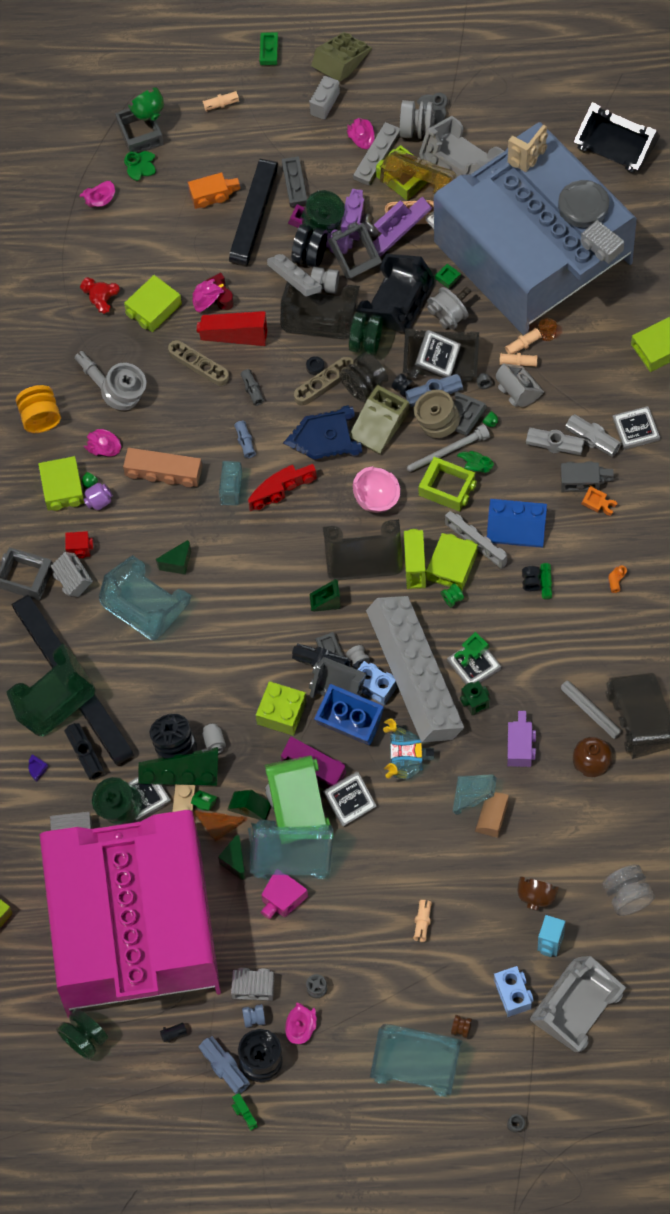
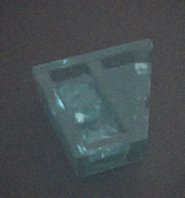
M494 775L458 776L453 812L460 814L462 809L468 806L474 807L481 801L493 797L497 778Z

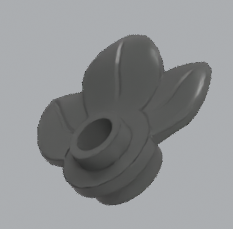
M426 94L417 100L419 105L421 101L424 102V110H427L428 102H433L436 124L443 121L446 117L445 107L447 106L448 99L445 94Z

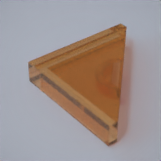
M194 811V815L215 842L245 822L243 816L237 817L222 813Z

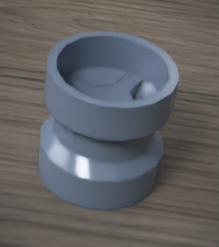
M262 1004L256 1005L254 1009L249 1007L242 1008L245 1028L252 1027L255 1023L265 1025Z

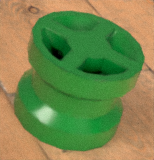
M455 583L450 585L449 589L441 591V596L449 607H453L457 601L464 600L463 593Z

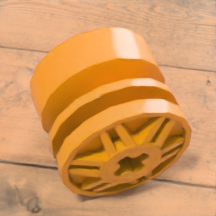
M32 386L17 395L15 399L21 414L24 430L27 432L42 433L49 431L60 423V412L56 405L53 390L49 386Z

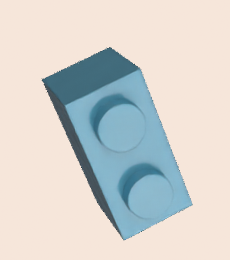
M545 915L538 936L537 951L548 957L552 955L557 957L564 936V920Z

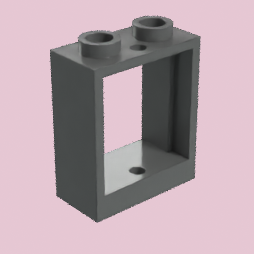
M124 109L115 113L117 125L129 152L140 153L164 145L163 136L156 120L152 121L149 119L153 132L130 139L124 125L140 119L136 118L130 109Z
M357 221L347 225L348 229L343 232L341 229L331 234L332 237L327 239L346 279L352 278L382 263L364 223H357ZM358 231L370 259L349 269L336 241Z
M9 547L1 560L0 589L23 596L29 595L31 598L40 601L53 571L51 565H53L52 560ZM14 561L39 568L32 587L6 580Z

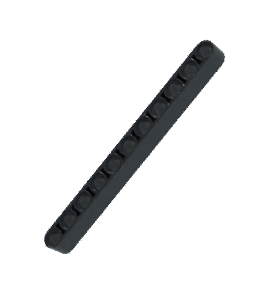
M26 595L12 603L15 613L113 762L118 766L133 757L134 754L31 597Z

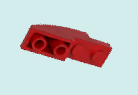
M311 464L295 470L294 466L290 465L270 476L249 497L248 505L250 512L260 510L271 503H278L285 498L284 491L293 490L299 485L309 484L317 479L314 465Z

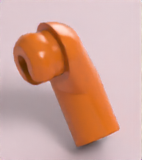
M623 565L616 567L608 576L612 593L620 591L619 582L627 573V568Z

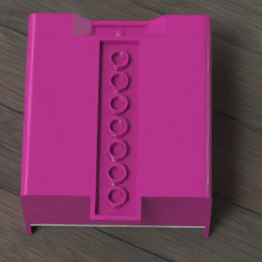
M181 810L156 814L141 822L96 829L83 827L42 832L39 835L56 985L68 1018H72L71 1010L213 987H215L217 995L221 994L201 848L193 811Z

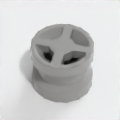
M362 645L352 647L346 653L347 658L351 659V665L354 669H358L363 661L366 663L370 661L369 656L364 653L365 649Z

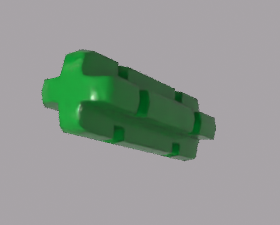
M542 563L540 565L542 598L551 599V565L549 563Z

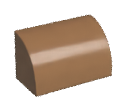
M497 792L486 794L475 832L498 838L508 806L509 795Z

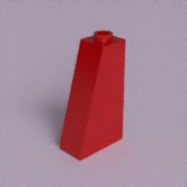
M266 312L202 315L201 322L197 323V333L200 334V340L265 346L268 333Z

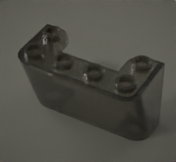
M645 673L609 678V681L606 683L607 690L605 693L608 702H612L615 711H619L621 716L619 717L620 726L625 728L627 733L625 734L626 742H624L627 754L630 753L632 759L670 749V714L655 674Z

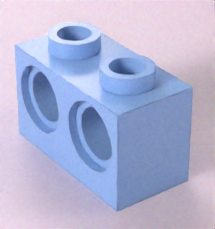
M363 661L358 670L371 676V678L365 679L362 693L385 706L397 688L395 678L388 672L380 671L376 665ZM384 684V685H387L388 687L382 689V688H380L379 686Z
M517 966L495 973L494 982L507 1016L510 1017L531 1010L533 996L531 991L525 988L526 979L524 973L519 972ZM507 979H514L516 983L509 985L505 981ZM520 997L523 999V1002L515 1003L513 999Z

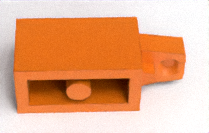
M221 172L189 181L188 187L194 207L197 209L229 200L230 194L240 190V183L238 178L224 179Z

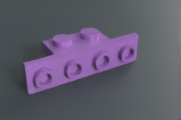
M423 197L410 208L400 200L374 224L382 233L373 241L379 257L432 209Z

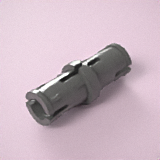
M246 369L240 374L245 383V390L249 393L253 405H261L264 402V398L259 390L260 385L255 381L252 371Z

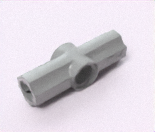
M576 414L572 415L565 428L585 439V445L590 448L596 447L611 457L615 456L621 446V442L605 433V430L599 424H590Z
M529 428L526 444L547 448L552 453L562 451L581 455L585 439L564 435L560 430H551L549 432Z

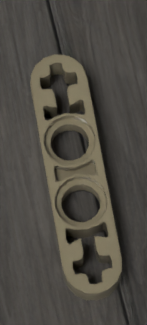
M175 340L169 344L168 351L170 357L215 385L223 386L228 383L229 374L224 367L181 341ZM191 355L196 357V360L193 362L186 360ZM205 364L211 366L208 371H203L201 367ZM222 374L224 375V378H222V377H220L219 379L217 378V375H219V376H221Z
M343 357L299 386L294 391L295 402L301 406L306 405L350 376L355 370L353 359ZM344 364L347 365V366L350 365V368H347V367H344V368H343V365H344ZM335 373L337 377L335 379H328L327 375ZM314 383H320L322 384V387L320 389H314L312 388V385ZM299 394L306 395V397L299 398Z

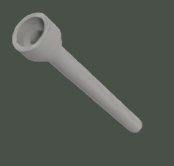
M482 424L474 430L473 434L408 465L407 470L413 472L431 463L433 457L441 458L477 439L484 441L490 438L489 431Z

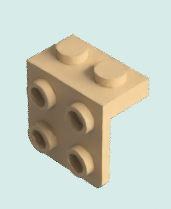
M542 125L528 144L514 136L508 140V163L511 166L527 172L530 167L536 164L538 156L544 154L547 149V126Z

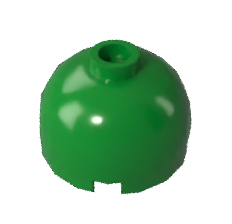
M157 87L152 88L154 90L152 92L148 90L132 100V106L128 105V108L136 118L154 121L161 116L160 112L164 107V99Z

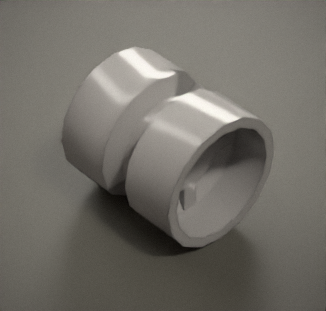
M313 267L311 277L322 286L321 291L324 289L326 293L336 294L339 284V270L328 269V271H325L324 268Z

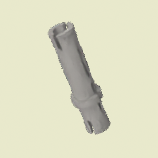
M80 351L81 356L77 353L74 359L82 366L84 373L89 375L101 389L105 379L104 375L98 370L97 364L91 361L84 351Z

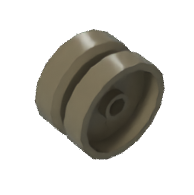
M443 390L428 391L420 396L415 403V417L426 435L432 438L446 437L459 426L460 413L449 393Z

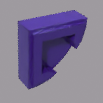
M32 754L29 759V772L33 780L37 782L47 770L48 765Z

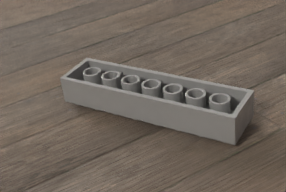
M409 597L376 598L366 612L421 743L453 740L463 730L464 726Z

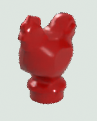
M86 277L80 285V289L84 293H89L91 304L96 306L99 313L102 312L103 314L110 311L111 306L107 304L110 297L120 292V287L116 283H95V280Z

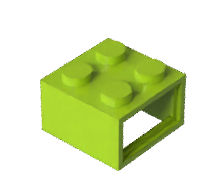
M269 681L256 713L257 725L294 736L307 703L306 692Z

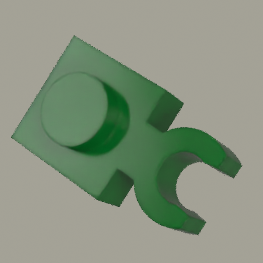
M474 632L462 644L464 650L458 651L454 658L458 660L460 657H465L461 662V665L465 667L469 664L471 657L476 660L490 646Z
M240 1093L232 1097L234 1104L231 1106L237 1116L241 1115L250 1131L258 1127L257 1122Z

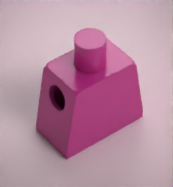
M277 868L261 895L262 901L266 904L261 913L267 919H271L276 912L286 917L308 897V891Z

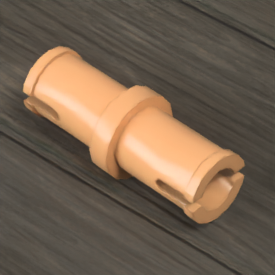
M237 91L222 96L219 94L217 95L218 97L203 100L206 112L219 107L222 109L225 108V105L239 102Z
M534 328L524 336H518L517 340L505 346L506 352L508 354H515L523 348L527 349L531 343L542 338L541 333L538 329Z
M500 353L499 365L505 363L537 367V355Z
M426 900L419 901L418 915L415 917L416 928L413 937L415 941H418V938H420V942L426 941L427 929L431 923L429 918L432 906L431 901H427L426 905Z

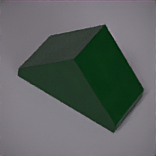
M187 540L156 558L157 568L160 571L186 575L191 555L190 542Z
M337 579L309 594L311 611L313 612L341 609Z
M253 790L235 791L228 806V811L265 821L271 805L268 800Z
M237 835L219 855L218 859L221 866L241 880H244L246 878L240 836Z

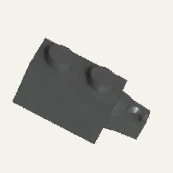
M592 461L561 463V492H587L590 486L599 490L600 484L613 481V469H603V467L599 466V463Z

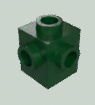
M479 681L467 683L461 688L460 701L464 707L469 709L471 715L489 708V692Z

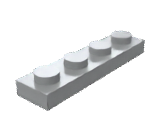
M384 123L353 175L354 180L366 185L371 184L376 175L377 163L387 157L400 135L399 127Z
M283 254L267 259V265L303 295L309 296L321 292L322 286Z
M451 511L445 515V525L464 540L468 539L478 544V551L502 569L507 564L505 551L494 546L488 537L480 535L477 529L472 525L466 524L460 515L454 514Z

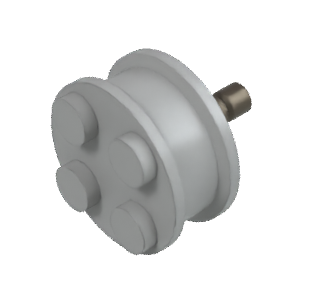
M441 287L439 293L434 298L430 297L427 300L429 305L427 309L439 319V323L443 328L455 330L460 320H465L469 317L467 309L461 301L472 291L469 287H466L456 296L449 289Z

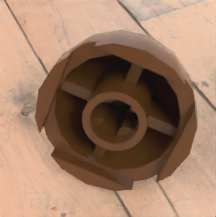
M587 737L577 743L573 751V764L575 769L583 773L584 776H601L611 766L612 752L604 740L598 737Z
M520 877L517 889L518 896L521 901L527 904V908L538 911L539 907H548L555 901L559 889L558 886H554L552 889V884L534 879H527L525 882V877Z

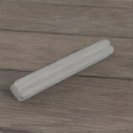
M565 681L561 685V690L612 738L615 739L621 734V729L570 681Z

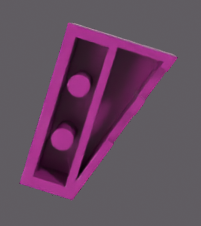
M290 736L281 754V761L311 755L312 759L317 760L319 771H315L319 787L328 789L343 780L346 768L341 761L332 759Z

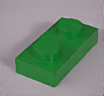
M278 32L261 33L260 65H277Z

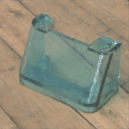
M132 555L104 575L99 601L105 609L148 639L156 640L163 635L188 606L191 595L182 589H177L172 595L144 576V563Z
M251 823L250 873L254 874V877L265 878L266 875H314V878H326V875L330 874L334 829L331 825L321 824V827L318 829L316 826L272 827V825H268V829H266V826H261V823Z
M383 1024L378 1031L370 1078H375V1082L383 1084L394 1079L431 1087L435 1091V1095L447 1097V1094H452L463 1041L425 1031Z

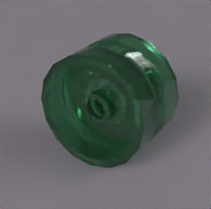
M326 190L316 191L306 201L301 216L302 224L310 225L313 231L316 228H321L331 233L332 230H337L340 226L345 212L344 203L333 192Z
M355 313L350 330V352L360 353L364 346L366 355L375 356L377 354L382 333V316L372 315L368 321L366 313Z
M110 777L104 779L96 786L92 795V805L97 815L114 825L131 823L137 818L141 811L142 798L140 792L133 785L121 778Z
M75 1008L69 1015L71 1024L62 1022L56 1029V1032L76 1053L86 1060H90L96 1053L94 1045L103 1046L109 1037L90 1016L82 1010Z

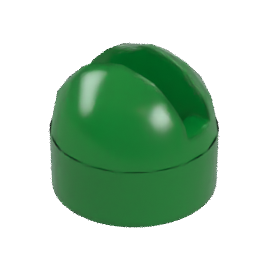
M491 411L482 423L488 427H495V423L499 421L498 416Z
M86 472L82 478V484L85 488H90L98 482V479L89 472Z

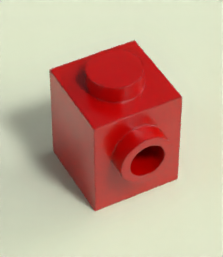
M88 531L65 533L66 552L75 553L78 559L90 557V549H93L94 545L93 538H89Z

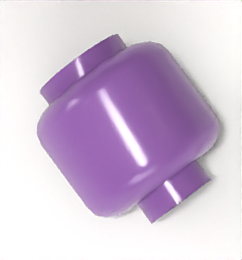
M335 229L328 233L327 239L331 238V234L337 230ZM350 234L336 241L342 254H346L348 249H352L353 238H350ZM327 240L326 247L329 248L331 253H334Z
M96 483L85 491L86 498L84 502L89 509L93 507L99 511L111 503L113 495L106 484Z

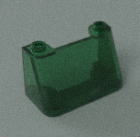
M64 643L53 652V659L57 665L34 685L29 687L24 683H18L6 691L16 720L37 736L49 734L95 694L94 684L73 652Z

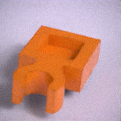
M590 486L581 504L597 513L601 508L606 515L611 516L613 511L608 506L615 508L617 502L606 500L607 494Z

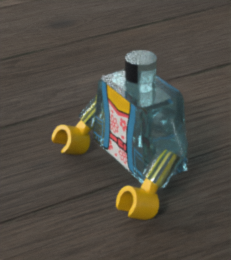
M393 719L384 721L389 727H384L383 731L385 733L392 731V734H390L391 763L384 768V770H389L390 772L385 776L388 779L394 776L408 780L423 770L422 760H434V748H422L420 738L396 725Z

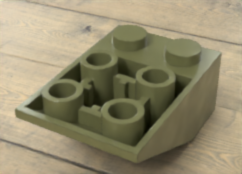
M343 32L316 48L311 66L340 82L350 76L372 50V47L368 46L364 41L352 37L351 34Z
M377 385L349 434L350 439L360 442L361 445L381 454L410 413L409 401Z

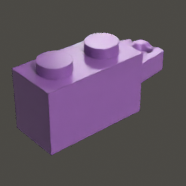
M352 189L350 196L346 197L341 230H347V225L353 222L362 223L365 212L363 190ZM358 231L351 233L350 238L359 241Z
M518 711V721L508 722L507 766L531 767V760H535L536 748H532V742H536V730H532L531 722H526V711Z

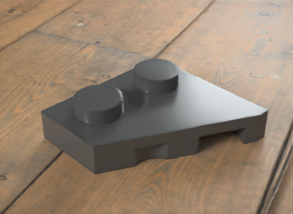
M456 392L455 406L460 413V422L455 431L468 436L487 406L481 401Z

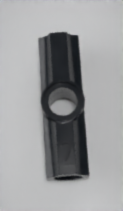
M297 643L292 651V659L309 664L314 667L316 662L319 663L323 657L349 667L351 666L349 658L333 654L331 651L321 647L313 648Z
M79 723L69 725L64 732L89 780L100 778L105 772ZM84 749H87V750H88L87 753H84V754H81V753H80V752H81L82 750H84Z

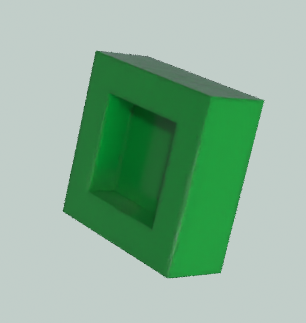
M446 264L435 275V279L448 289L461 278V273L449 264Z
M199 790L192 797L191 804L196 805L201 810H210L215 805L217 797Z

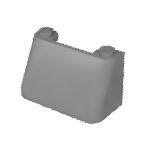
M453 116L427 129L419 153L424 163L451 181L460 175L474 173L504 152L499 147H493L487 154L462 137L463 125Z
M591 956L578 957L568 965L534 1011L530 1020L574 1052L583 1051L588 1045V1036L586 1035L588 1030L607 1004L617 1003L623 997L622 993L626 987Z

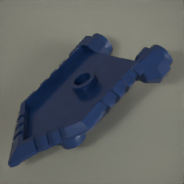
M347 405L335 412L330 411V413L324 412V414L319 413L315 416H305L299 423L300 425H297L296 430L292 431L293 434H290L283 444L296 449L298 452L301 451L302 454H306V456L314 460L325 456L331 457L330 455H341L345 452L352 456H359V453H362L361 443L351 442L346 422L355 417L353 406L349 407Z

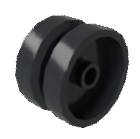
M301 224L294 238L291 261L300 265L306 261L308 267H319L325 254L328 231L321 228H316L313 231L310 225Z

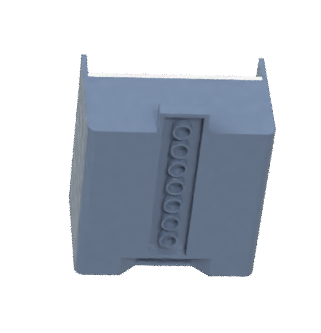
M538 122L516 138L528 144L543 124ZM548 129L547 149L544 154L538 156L536 164L530 167L527 172L515 168L508 163L507 148L502 154L474 173L460 175L439 189L434 195V211L426 216V221L434 229V242L523 336L529 332V324L622 259L629 265L633 262L637 218ZM589 180L601 185L607 191L609 209L608 214L601 223L624 240L623 252L613 259L610 264L604 260L600 261L592 250H587L582 246L581 233L587 228L575 227L567 223L560 216L558 209L559 194L571 182Z

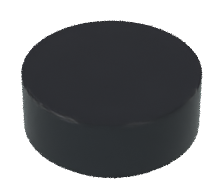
M317 356L309 358L306 362L307 372L315 376L325 369L323 359Z

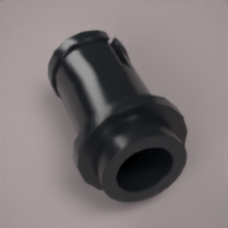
M182 1022L169 1028L163 1027L160 1035L163 1042L167 1041L170 1043V1040L187 1035V1032Z

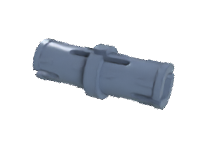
M238 421L234 425L238 434V443L242 447L244 457L252 458L256 455L252 444V435L248 432L246 422Z

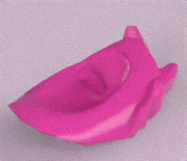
M357 118L351 126L347 125L348 138H351L358 147L369 149L375 140L371 122L366 119Z
M105 181L92 189L87 188L80 194V197H84L86 200L85 204L89 207L104 206L112 200L115 187L111 181Z
M215 279L203 281L196 286L192 298L197 312L200 313L208 308L221 293H224L222 288L213 283Z
M104 429L89 432L87 436L88 445L84 446L89 453L95 456L98 454L116 456L120 453V440L113 433Z
M296 1003V1007L290 1011L286 1020L285 1033L291 1043L302 1044L310 1039L313 1031L316 1029L317 1017L315 1015V1008L310 1011L303 1004Z

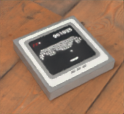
M427 330L415 365L442 377L451 376L461 344Z
M648 406L613 415L612 419L624 450L660 440Z
M488 649L476 660L471 657L469 664L465 667L461 665L465 657H460L456 660L454 658L456 653L447 658L448 663L465 685L477 681L481 683L501 670L500 664Z
M359 772L351 774L323 791L342 826L376 807Z
M138 777L117 788L137 822L171 803L161 784L138 783Z

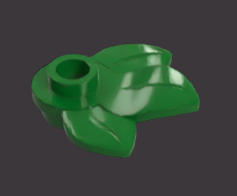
M149 151L140 153L129 152L124 158L129 177L139 181L142 175H154L156 170L151 161L155 158V154Z
M475 451L460 452L457 457L467 461L464 467L467 470L487 473L494 466L493 461L489 457Z

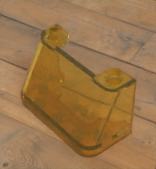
M400 150L386 156L381 166L380 182L388 185L392 179L400 180L404 172L434 184V194L457 178L456 173L450 169Z

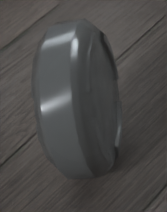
M579 180L571 182L559 194L558 209L560 216L567 223L575 227L587 228L596 220L602 222L609 209L607 191L593 181Z

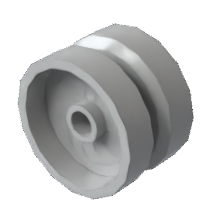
M118 363L114 365L102 383L101 394L103 399L109 406L117 410H129L135 407L146 389L145 375L133 364Z

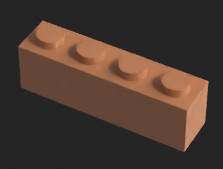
M128 448L123 469L125 476L131 479L142 478L151 482L162 481L166 484L175 483L185 487H198L202 472L201 458Z

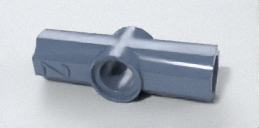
M455 374L440 380L430 379L425 385L405 391L409 406H415L420 396L434 389L443 390L449 394L463 390L459 375Z
M213 1036L202 1041L198 1047L205 1058L211 1063L210 1065L220 1079L223 1078L235 1095L245 1091L250 1083L238 1069V1065L232 1056L222 1049Z

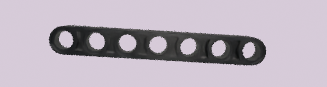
M261 158L258 161L230 250L229 262L249 264L277 174V161Z

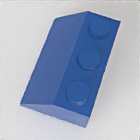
M490 499L487 537L495 544L543 548L547 504Z
M330 684L314 720L323 727L371 746L380 724L384 706Z

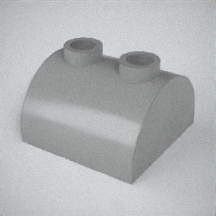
M503 363L496 373V379L500 383L498 385L499 390L505 394L508 392L511 396L509 402L516 407L527 406L544 393L523 366Z

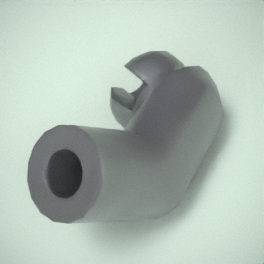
M364 214L362 223H364L369 236L377 237L379 230L371 224L372 215Z

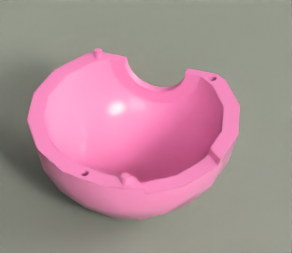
M372 466L364 468L357 473L353 481V493L358 504L365 511L381 513L397 503L400 497V486L392 473Z

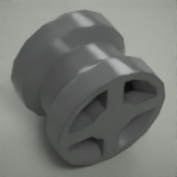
M314 974L307 979L306 987L309 996L315 999L322 998L327 992L325 978L322 975Z

